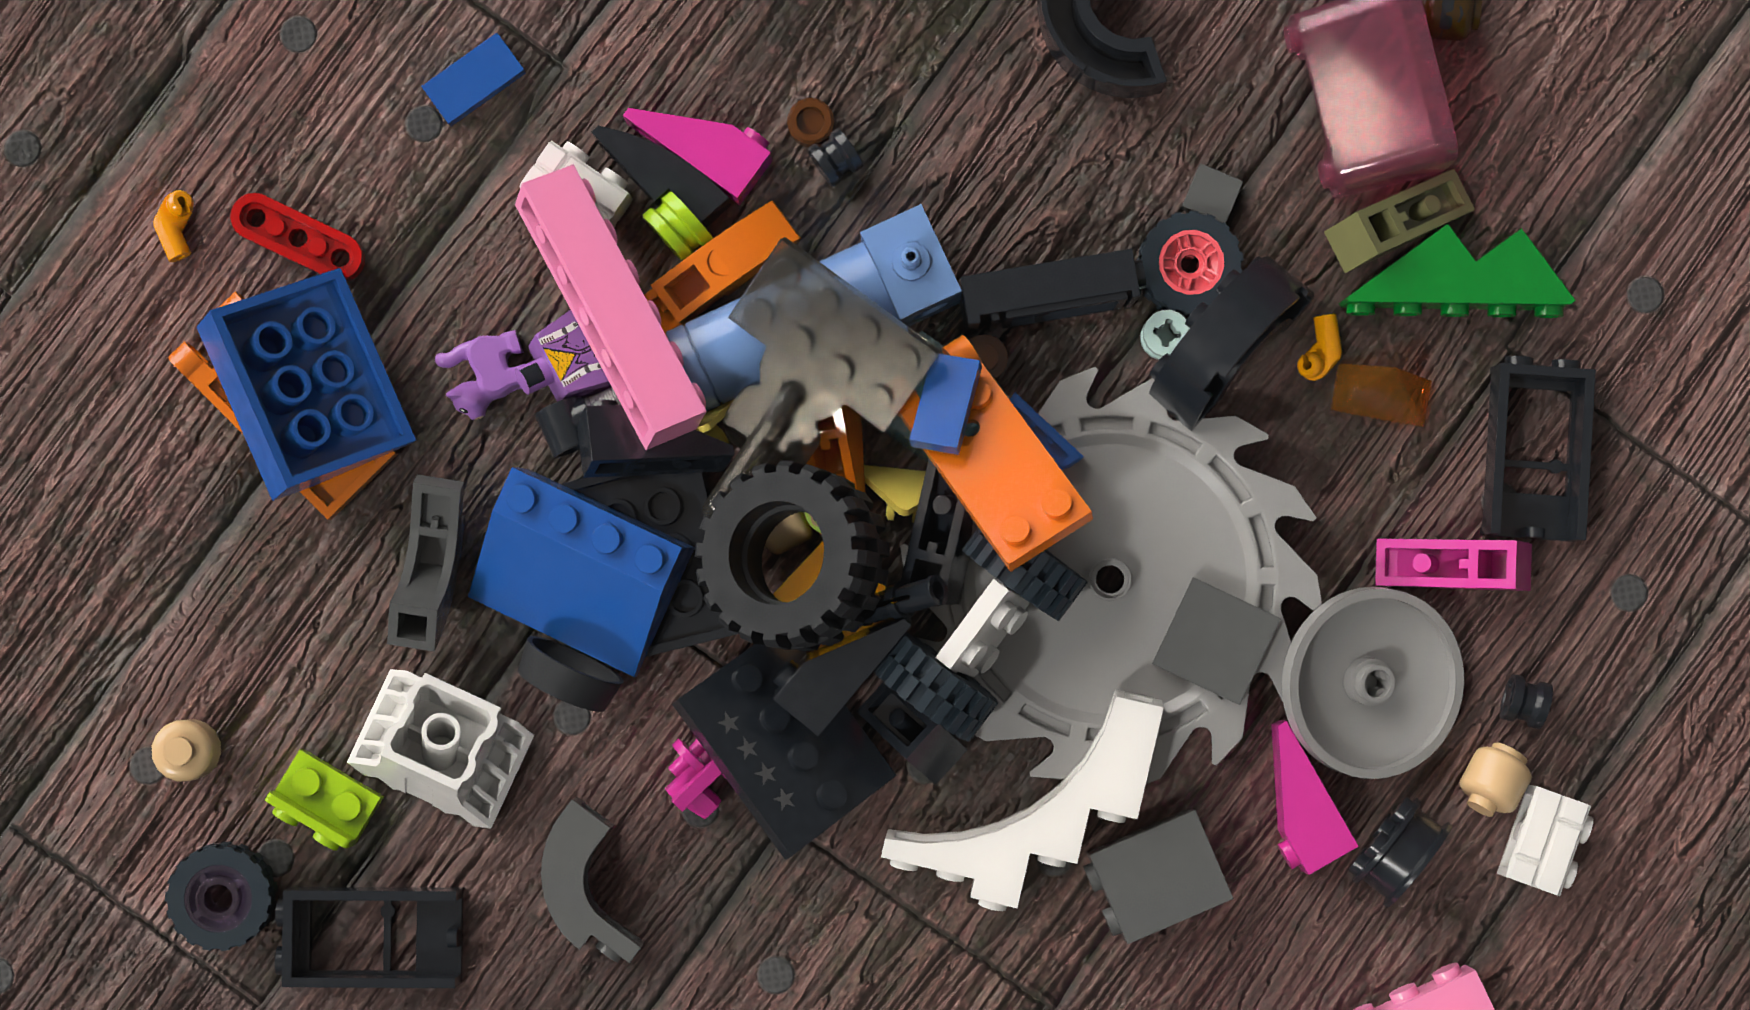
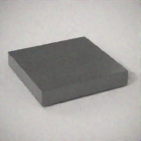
M1193 577L1152 664L1240 705L1281 618Z

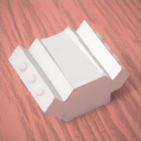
M390 669L347 763L362 775L379 778L394 790H400L431 803L432 806L439 808L444 813L460 815L472 826L491 829L534 735L519 722L500 714L501 707L427 673H424L423 677H419L409 671Z

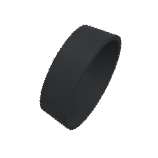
M536 636L528 637L518 668L520 676L541 691L571 705L595 712L605 711L624 682L618 673L609 667H605V664L589 655L559 642Z

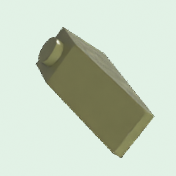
M1452 169L1359 210L1327 229L1324 233L1344 273H1348L1473 212L1475 208L1455 169Z

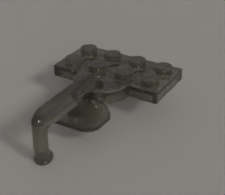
M786 237L779 240L728 317L767 347L760 361V384L744 387L725 413L723 419L725 434L740 450L702 506L703 516L711 517L716 507L711 502L720 491L729 493L733 490L729 485L732 479L741 473L751 475L753 468L758 463H769L777 466L780 461H795L806 465L821 442L818 421L833 416L845 404L881 431H887L942 353L941 350Z

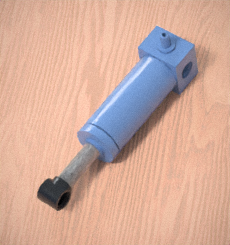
M922 204L861 231L860 243L686 322L685 326L682 324L666 331L669 342H675L681 351L684 361L683 368L691 383L694 382L701 388L706 400V411L720 406L721 402L725 404L898 324L900 330H903L959 304L962 290ZM612 387L611 389H606L603 393L595 394L592 398L589 397V399H585L583 396L580 398L578 396L568 397L543 408L535 414V418L554 459L580 450L577 423L585 406H590V404L600 400H614L618 402V405H621Z

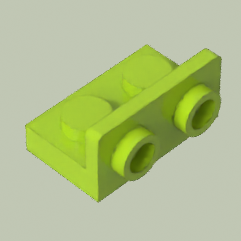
M299 749L277 788L268 793L265 801L275 807L272 811L274 816L292 826H297L299 822L303 823L315 831L312 837L317 842L337 851L340 846L347 849L356 845L384 796L307 750Z

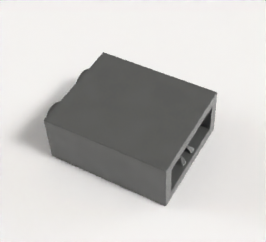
M1187 808L1086 852L1091 863L1084 865L1083 868L1094 893L1103 890L1109 904L1108 908L1102 910L1109 930L1113 937L1121 934L1127 944L1234 899L1197 812L1192 808Z

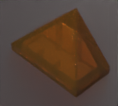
M1339 364L1330 411L1424 427L1432 381L1396 367Z

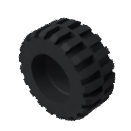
M780 461L776 466L764 463L753 468V476L743 473L739 474L730 481L729 485L733 490L729 493L720 491L711 502L716 509L711 517L704 515L699 528L705 530L703 543H696L695 557L702 559L703 568L697 569L696 575L698 585L708 587L709 593L704 595V600L710 611L722 613L719 616V622L729 631L739 632L741 639L754 644L765 645L766 647L812 651L818 650L820 644L832 646L843 641V630L856 632L865 623L864 618L861 616L864 610H875L881 599L874 595L878 583L886 585L889 571L882 569V558L890 557L889 542L880 540L879 533L885 531L886 527L881 515L870 512L874 503L865 492L856 490L853 482L809 464L803 465L795 461ZM806 512L813 517L823 537V564L817 579L803 595L793 601L782 602L775 598L765 582L762 570L763 550L769 535L781 521L795 513Z

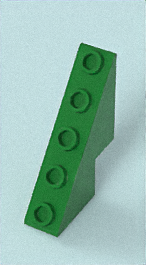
M1447 224L1341 301L1339 306L1346 308V314L1350 316L1375 315V308H1393L1394 316L1403 317L1422 315V309H1440V316L1465 317L1469 316V309H1487V316L1493 318L1515 317L1516 310H1534V317L1560 318L1564 317V308L1576 300L1522 228L1475 261Z

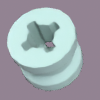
M1161 310L1154 313L1143 325L1140 332V343L1144 351L1150 357L1157 360L1166 353L1170 355L1190 329L1185 325L1187 319L1173 310Z

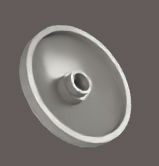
M1363 587L1343 592L1327 600L1313 611L1303 622L1290 644L1282 675V698L1287 720L1304 749L1316 760L1333 770L1365 779L1396 776L1411 770L1428 759L1444 742L1451 731L1460 710L1464 689V668L1460 649L1453 632L1442 616L1429 604L1416 596L1382 587Z

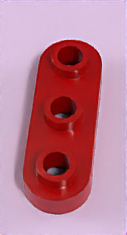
M245 194L234 203L231 209V224L239 235L318 274L341 268L346 282L355 279L364 268V250L351 236L263 194ZM256 212H264V223L259 227H253L251 223L252 216ZM300 231L306 232V243L301 247H295L293 244L294 235ZM342 251L348 252L349 262L343 267H337L335 265V256Z

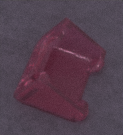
M1335 0L1290 16L1288 25L1284 26V39L1290 54L1296 52L1300 60H1306L1327 144L1324 160L1318 161V174L1322 187L1324 189L1330 188L1332 200L1441 174L1457 160L1458 145L1422 0Z

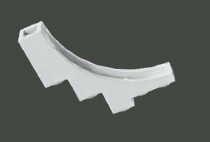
M1115 689L1104 723L1085 756L1058 786L1033 805L999 822L962 832L922 834L888 829L881 857L890 859L891 866L902 870L917 871L918 866L937 870L936 875L949 881L963 882L965 877L972 878L973 883L970 897L979 899L978 904L980 906L995 911H1006L1007 906L1017 908L1030 853L1038 855V861L1051 866L1065 867L1066 862L1077 864L1090 809L1098 810L1097 816L1108 821L1124 823L1126 817L1138 819L1164 709L1162 700Z

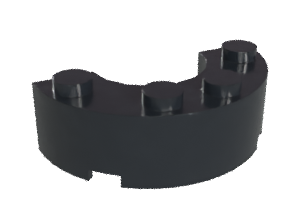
M1037 0L1039 26L1046 46L1060 67L1077 82L1101 94L1121 98L1148 97L1162 92L1167 80L1152 37L1131 39L1115 35L1100 24L1091 9L1090 0Z
M1269 256L1256 257L1241 273L1235 269L1230 271L1217 287L1216 292L1219 295L1209 306L1202 302L1193 310L1185 322V325L1190 329L1170 355L1166 353L1162 356L1149 373V376L1154 379L1149 394L1191 431L1223 398L1235 376L1258 348L1278 330L1284 333L1314 300V292Z

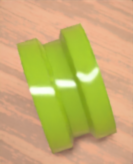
M670 190L661 197L662 204L656 209L649 208L642 214L648 225L681 261L690 256L699 246H703L713 239L696 216Z

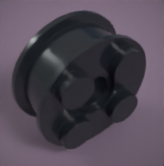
M1405 797L1392 815L1388 814L1372 834L1374 840L1367 848L1364 847L1347 869L1354 875L1352 881L1355 884L1363 880L1385 897L1383 906L1386 908L1393 905L1410 887L1434 857L1452 829V825L1449 822L1441 826L1420 810L1421 800L1418 798L1412 801Z

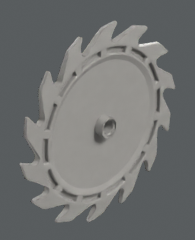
M1096 367L1060 380L1038 413L1084 456L1082 460L1072 467L1062 470V472L1092 511L1093 520L1046 550L1077 572L1088 583L1060 621L1053 619L1032 603H1029L1025 609L1028 612V616L1022 626L1012 635L1007 633L998 645L997 649L1000 653L994 664L985 673L978 672L975 677H972L999 702L975 735L984 741L1046 737L1053 743V752L1030 771V776L1065 779L1085 756L1101 729L1115 689L1160 699L1164 709L1146 784L1162 777L1191 732L1198 727H1205L1211 733L1212 764L1216 766L1243 738L1250 685L1241 704L1238 705L1152 664L1192 578L1201 580L1281 618L1255 674L1259 672L1268 674L1283 702V667L1291 640L1281 612V603L1287 597H1295L1315 611L1322 605L1317 574L1277 534L1275 523L1281 516H1290L1314 521L1317 517L1295 486L1236 463L1234 452L1238 447L1268 440L1269 434L1237 416L1204 418L1191 431L1180 421L1169 418L1167 409L1149 394L1154 382L1153 378L1102 408H1092L1087 403V394L1099 371ZM974 520L972 526V535L978 528ZM905 543L900 546L903 568L909 547ZM970 558L959 604L930 607L932 612L947 628L945 639L942 641L918 639L939 653L993 579L1000 580ZM1107 565L1118 567L1124 575L1122 587L1113 593L1101 590L1096 582L1098 571Z

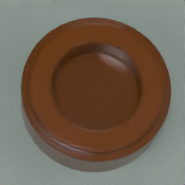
M802 99L795 103L788 113V130L791 137L802 146L821 145L829 139L830 133L834 130L833 113L830 107L819 99Z

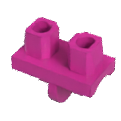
M678 738L672 746L680 756L668 767L676 778L665 790L672 797V803L682 812L688 808L701 818L706 819L718 808L721 802L719 796L709 785L720 774H723L697 739L688 746Z

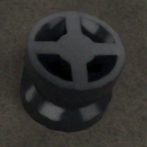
M839 128L832 131L829 135V140L823 144H813L807 148L812 161L832 188L841 182L842 175L848 171L856 172L864 167L856 150Z
M1512 674L1505 686L1501 699L1500 718L1510 722L1516 719L1524 720L1528 727L1541 729L1547 719L1552 703V684L1539 682L1534 685L1527 683L1523 676Z

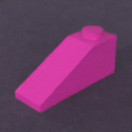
M628 108L623 114L628 126L650 142L659 145L691 164L706 175L739 206L773 161L771 152L766 149L770 143L749 127L742 132L731 124Z
M1377 539L1375 586L1531 591L1532 544L1510 540Z
M1278 720L1271 724L1277 828L1284 840L1277 845L1291 869L1299 866L1302 872L1310 875L1359 846L1288 722Z

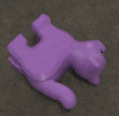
M516 330L502 333L500 336H480L457 345L448 353H438L435 356L437 366L442 368H451L464 360H468L476 376V381L463 382L449 390L446 396L451 399L458 412L468 415L471 420L483 418L489 404L493 400L503 398L515 390L522 389L516 378L515 369L525 364L516 367H509L508 358L511 354L524 353Z

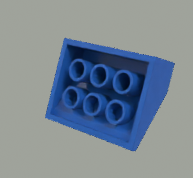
M341 268L210 310L196 328L272 501L320 484L416 441Z
M512 467L492 510L468 597L622 672L637 677L695 547L530 469Z

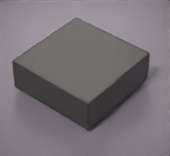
M1200 163L1180 209L1187 212L1199 211L1198 214L1207 215L1208 213L1215 216V219L1220 223L1224 222L1226 224L1243 181Z

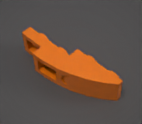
M770 201L726 229L650 285L652 289L644 294L647 301H653L658 308L661 316V327L666 335V331L682 324L685 326L686 322L695 319L724 295L729 296L802 238L776 203Z

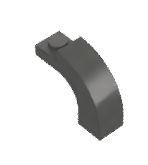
M417 474L413 482L407 555L400 582L389 603L387 644L435 652L440 641L454 595L462 552L466 516L462 515L463 481Z
M576 797L569 802L550 831L544 847L541 865L544 899L555 924L576 948L580 950L589 938L594 936L599 940L595 945L596 948L605 956L617 963L621 958L630 963L645 942L600 908L591 893L589 885V867L592 857L614 827V824L580 798Z

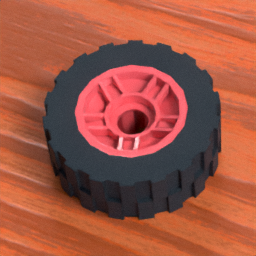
M1189 211L1186 214H1181V212L1172 214L1170 218L1162 219L1158 222L1141 244L1137 260H1142L1145 270L1146 288H1144V296L1148 301L1151 300L1157 305L1156 308L1158 310H1173L1182 316H1189L1200 303L1204 302L1209 306L1219 295L1216 292L1217 287L1230 271L1235 269L1239 273L1243 272L1241 269L1243 253L1239 251V241L1236 235L1233 236L1229 231L1230 227L1224 222L1220 223L1217 221L1215 216L1208 213L1207 215L1198 214L1199 211ZM1196 257L1199 261L1196 265V271L1194 273L1185 272L1181 267L1182 259L1192 260Z

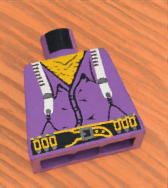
M571 310L534 336L528 346L534 360L515 369L518 383L527 395L549 386L557 402L572 396H578L579 398L582 396H592L612 387Z

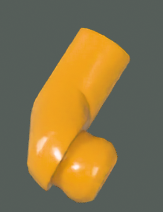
M176 190L164 198L153 221L155 231L169 262H177L191 255L182 232L192 214L194 202L191 195L182 190Z
M1337 314L1313 318L1317 342L1305 354H1302L1297 362L1298 372L1308 380L1316 381L1325 377L1342 357Z

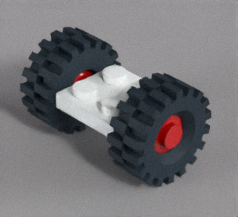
M979 527L962 548V551L1000 581L995 579L991 581L939 653L928 644H924L920 639L906 632L874 669L876 675L890 689L896 691L897 695L902 699L908 701L915 709L927 715L936 724L943 726L948 732L968 742L971 741L999 703L986 688L982 687L972 677H975L978 672L985 673L994 664L1000 653L997 649L998 645L1007 633L1012 635L1022 626L1028 616V612L1025 609L1029 603H1032L1053 619L1060 621L1088 583L1048 550H1044L1010 572Z

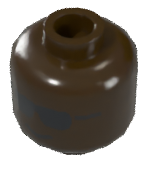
M1412 0L1411 21L1420 22V32L1424 38L1462 41L1468 37L1471 30H1478L1482 0Z

